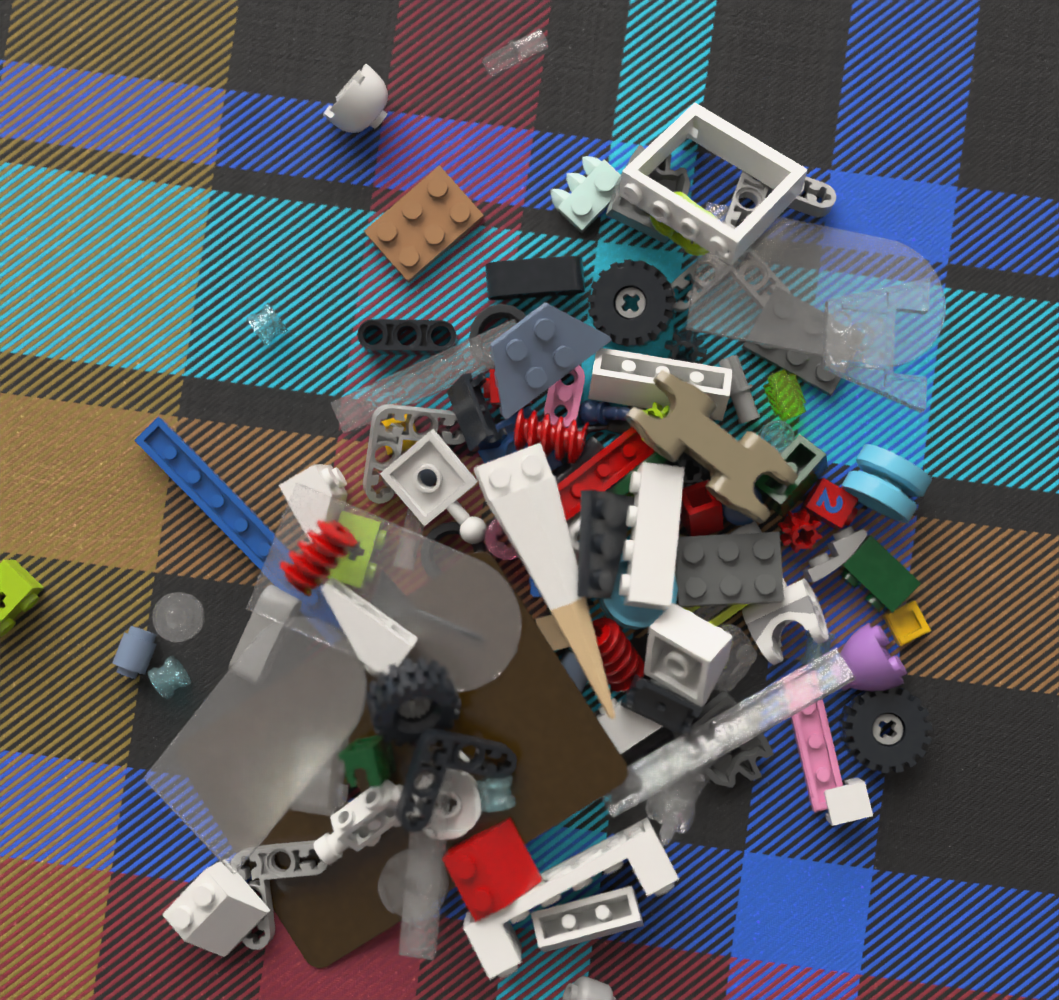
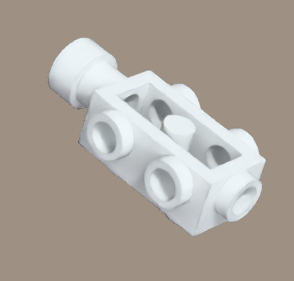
M386 780L381 786L370 787L332 815L330 819L334 832L332 834L326 833L314 842V848L320 859L324 863L331 865L343 856V851L348 847L358 852L365 846H374L380 840L381 834L392 826H401L395 814L403 786H396L389 780Z

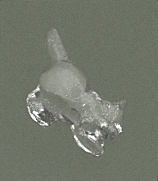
M675 756L670 762L664 789L650 796L646 803L645 809L648 818L656 820L662 825L660 831V844L662 846L669 844L675 831L679 834L689 831L696 818L695 803L710 780L697 762L690 761L684 764V759L680 756Z

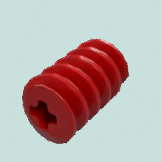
M521 408L514 429L515 449L517 451L523 450L527 443L528 447L541 443L546 458L549 457L554 449L556 460L561 461L565 454L568 453L569 462L574 464L584 449L589 423L587 422L583 429L579 431L577 420L575 419L566 428L564 427V418L562 416L553 425L551 424L549 413H546L540 422L538 421L536 410H533L527 419L524 418V408Z
M319 519L316 523L322 532L319 534L311 529L307 532L312 543L309 544L303 540L298 542V546L303 553L300 554L293 550L288 553L294 563L290 564L284 560L279 563L284 571V576L290 584L308 597L312 595V589H317L321 585V579H326L330 575V569H335L340 564L339 558H345L349 554L348 548H354L357 545L354 535L335 520L327 523Z
M600 618L591 621L607 683L611 685V689L614 691L628 690L635 674L641 677L644 676V661L616 621L610 618Z

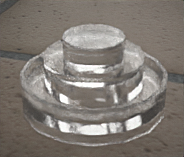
M185 592L170 593L163 596L156 603L152 613L156 632L162 638L171 642H184L194 638L201 631L205 621L204 609L200 601L193 595Z

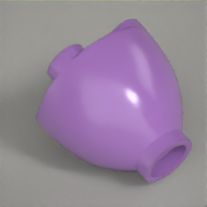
M868 622L859 628L845 643L837 664L831 666L837 682L844 691L849 688L862 691H884L904 683L902 676L908 673L898 656H890L885 647L890 644V641L880 625L872 627Z

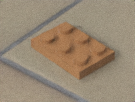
M439 165L366 228L364 233L402 277L410 283L483 220L484 215Z

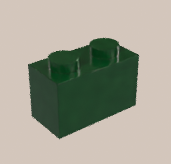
M801 434L781 454L782 458L798 475L795 482L786 486L774 478L763 474L754 484L762 494L764 503L783 518L828 469L826 453Z
M871 535L866 536L854 554L838 567L842 571L839 576L853 589L858 586L867 594L864 600L878 613L882 610L893 613L921 584Z

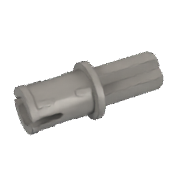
M733 355L722 359L719 362L720 367L732 369L730 396L739 418V424L759 418L760 414H758L750 391L752 384L748 385L738 356Z

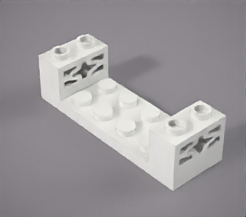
M648 818L540 873L543 880L507 907L477 922L474 921L470 911L466 912L463 928L489 979L496 975L499 978H504L518 969L517 964L521 963L522 945L511 923L513 924L526 918L530 914L529 909L540 903L542 907L555 903L561 898L560 893L571 887L576 891L592 882L591 877L601 871H604L605 874L616 871L623 866L622 860L626 858L629 859L647 896L655 893L656 896L662 895L674 887L673 882L679 880Z

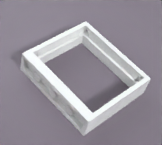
M694 103L622 171L619 195L628 200L629 203L652 215L656 220L676 230L686 239L692 240L708 250L712 255H716L732 265L798 197L808 169ZM687 138L774 189L736 230L731 229L647 177Z

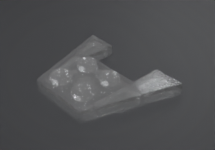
M930 278L828 299L824 310L822 369L920 413L925 411L927 378L925 376L893 373L895 313L926 314L929 310Z

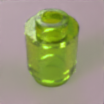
M786 369L767 377L769 383L763 385L774 415H778L781 422L807 412L804 406L807 402L795 373L788 375Z

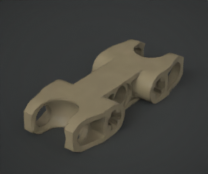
M661 370L653 379V382L669 399L670 411L667 417L662 419L653 418L641 409L633 407L624 418L640 434L648 446L667 460L676 462L684 451L711 472L714 476L705 488L726 507L738 511L759 523L765 522L771 513L755 497L753 485L756 478L760 474H765L774 478L779 483L788 486L793 484L798 478L796 472L787 464L776 448L757 434L747 431L740 441L733 438L709 419L717 405L707 394L694 384L685 382L671 373Z

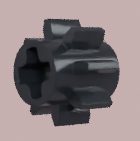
M691 326L687 332L682 333L674 329L673 337L675 341L667 340L664 347L672 350L667 359L698 364L697 356L706 357L707 350L699 347L704 342L705 336L700 335L697 337L692 333L693 329ZM683 344L686 348L692 346L691 353H688L686 349L680 351V345Z
M685 452L683 460L678 458L676 462H673L677 467H685L686 463H689V468L695 469L696 473L690 476L689 480H687L686 474H684L683 485L685 487L691 486L692 483L703 482L700 477L702 474L709 472Z

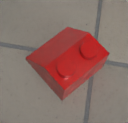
M511 817L451 846L442 858L475 922L507 907L543 880Z

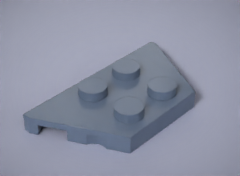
M546 302L490 343L491 357L495 367V383L498 388L501 405L499 407L501 415L507 420L611 342L610 336Z

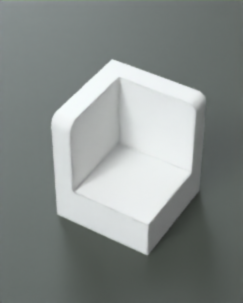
M858 777L844 780L845 786L824 791L828 813H825L831 825L873 816L866 785L863 780Z

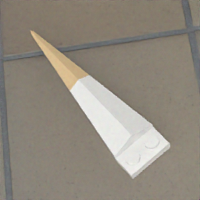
M541 443L475 467L474 471L487 504L551 611L605 713L609 718L615 719V712L586 598L577 597L578 566L555 475H552Z

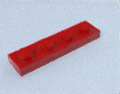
M633 427L557 484L566 522L581 510V490L605 492L656 452L641 439L642 437Z

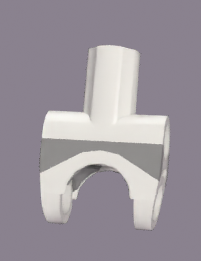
M783 578V603L750 604L742 608L743 617L752 638L765 658L773 665L783 661V654L780 648L782 647L781 633L790 622L797 621L802 624L805 630H809L811 636L818 644L828 640V629L822 609L814 591L805 579L787 586Z

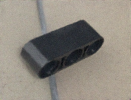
M580 256L497 261L485 265L487 296L489 300L567 296L585 292L583 258Z
M371 319L363 322L358 328L357 333L358 341L362 347L370 354L443 356L452 353L458 343L454 327L449 322L443 320ZM374 329L382 331L383 338L380 343L376 345L366 343V335L369 331ZM405 330H413L417 333L416 341L408 346L402 345L399 342L401 333ZM441 330L449 332L451 334L449 343L445 346L434 344L433 336L436 332Z

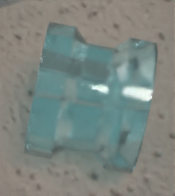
M270 303L264 305L262 312L259 314H251L246 318L266 346L272 342V337L276 334H284L288 331Z
M781 420L767 423L761 427L757 434L776 448L780 454L795 439L791 426Z
M174 656L167 658L164 665L160 668L154 667L148 671L151 683L165 699L172 697L177 688H184L191 684L188 673Z
M511 775L505 778L485 777L477 781L478 789L482 791L483 799L480 802L482 811H500L516 805L515 797L510 791V786L513 784Z

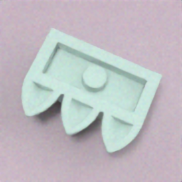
M594 157L582 158L587 178L577 173H567V183L572 192L571 194L560 189L551 190V199L555 208L581 233L607 208L615 185L620 177V174L607 161H601Z

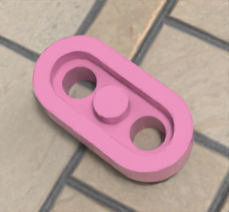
M580 365L568 373L574 377V382L571 385L563 384L560 379L548 388L544 416L546 413H549L551 424L553 425L558 420L554 411L559 406L565 407L568 412L566 417H564V427L568 428L572 420L577 419L585 381V374Z

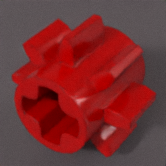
M804 508L800 513L788 511V516L784 522L778 523V526L784 532L780 536L781 542L784 546L790 544L795 553H798L800 549L813 550V545L817 539H822V535L816 530L821 525V522L816 516L810 518V514Z

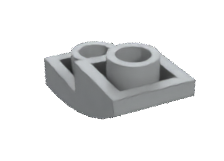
M849 526L834 533L835 540L827 543L832 556L829 557L827 552L808 560L810 567L802 570L807 582H815L827 576L849 559L867 536L865 529L854 531L852 526Z

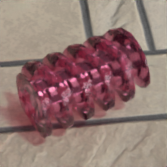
M494 519L488 525L485 532V543L488 550L494 556L503 560H513L519 557L513 546L506 548L504 542L498 541V537L503 536L504 532L498 520Z

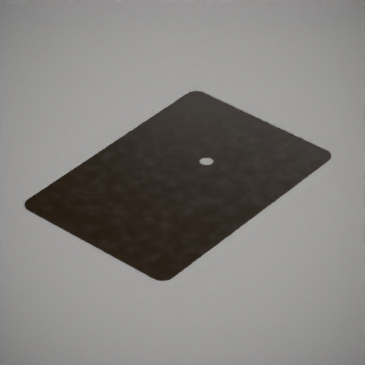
M479 551L470 554L407 596L417 608L482 634L484 637L482 641L468 637L418 615L388 617L418 638L403 660L411 659L412 663H417L418 658H426L427 664L435 660L439 662L440 667L444 665L448 668L449 674L452 675L461 702V709H459L460 717L458 720L453 719L455 726L451 730L446 728L443 730L501 742L507 745L516 755V768L511 775L505 778H493L466 772L474 777L481 788L483 810L474 827L461 837L441 839L428 833L429 830L426 828L422 831L411 833L402 826H392L381 834L380 840L374 846H365L358 852L348 847L343 851L341 858L320 874L269 879L273 909L305 960L313 967L324 968L455 888L456 885L442 860L451 846L511 817L524 844L619 787L627 778L628 767L625 760L495 559L486 552ZM347 636L193 735L180 746L179 760L237 853L250 846L318 840L326 833L332 834L334 829L330 817L349 803L341 795L342 787L348 781L343 760L339 761L338 753L355 739L377 735L373 728L366 694L367 691H370L369 684L371 681L378 682V679L365 669V663L359 660ZM392 740L391 745L397 770L387 780L396 786H403L415 747H409L408 742H404L402 747L395 746L394 740ZM437 740L435 745H429L428 749L433 754V751L441 749L442 745ZM468 745L461 749V751L471 760L475 755L476 749L475 746ZM485 753V759L491 760L496 766L499 762H505L506 760L503 755L496 759L489 757ZM430 760L429 764L435 767L436 764L432 760ZM357 768L355 776L357 778V786L362 794L370 788L367 780V772L363 768ZM424 772L417 777L416 787L429 772ZM445 794L443 799H439V804L445 805L446 811H452V807L457 805L456 799H452L449 794ZM413 812L408 815L410 821L414 816ZM315 849L309 856L300 857V863L304 860H315L318 866V863L321 861ZM285 852L276 853L274 861L277 867L285 870L289 869L291 865L289 855ZM249 856L243 861L246 866H249L250 873L257 866L256 861H250Z

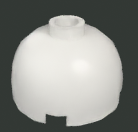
M364 64L362 70L359 69L335 97L337 102L332 107L329 105L323 114L335 126L350 133L362 132L369 126L376 129L387 116V113L383 110L388 101V90L384 81L370 66Z

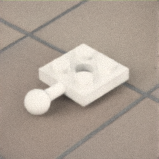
M434 429L380 473L424 526L447 509L461 525L460 535L464 541L470 544H477L486 537L487 526L485 522L479 517H470L457 501L459 497L478 481ZM430 469L437 475V484L435 486H427L421 481L420 474L422 470Z

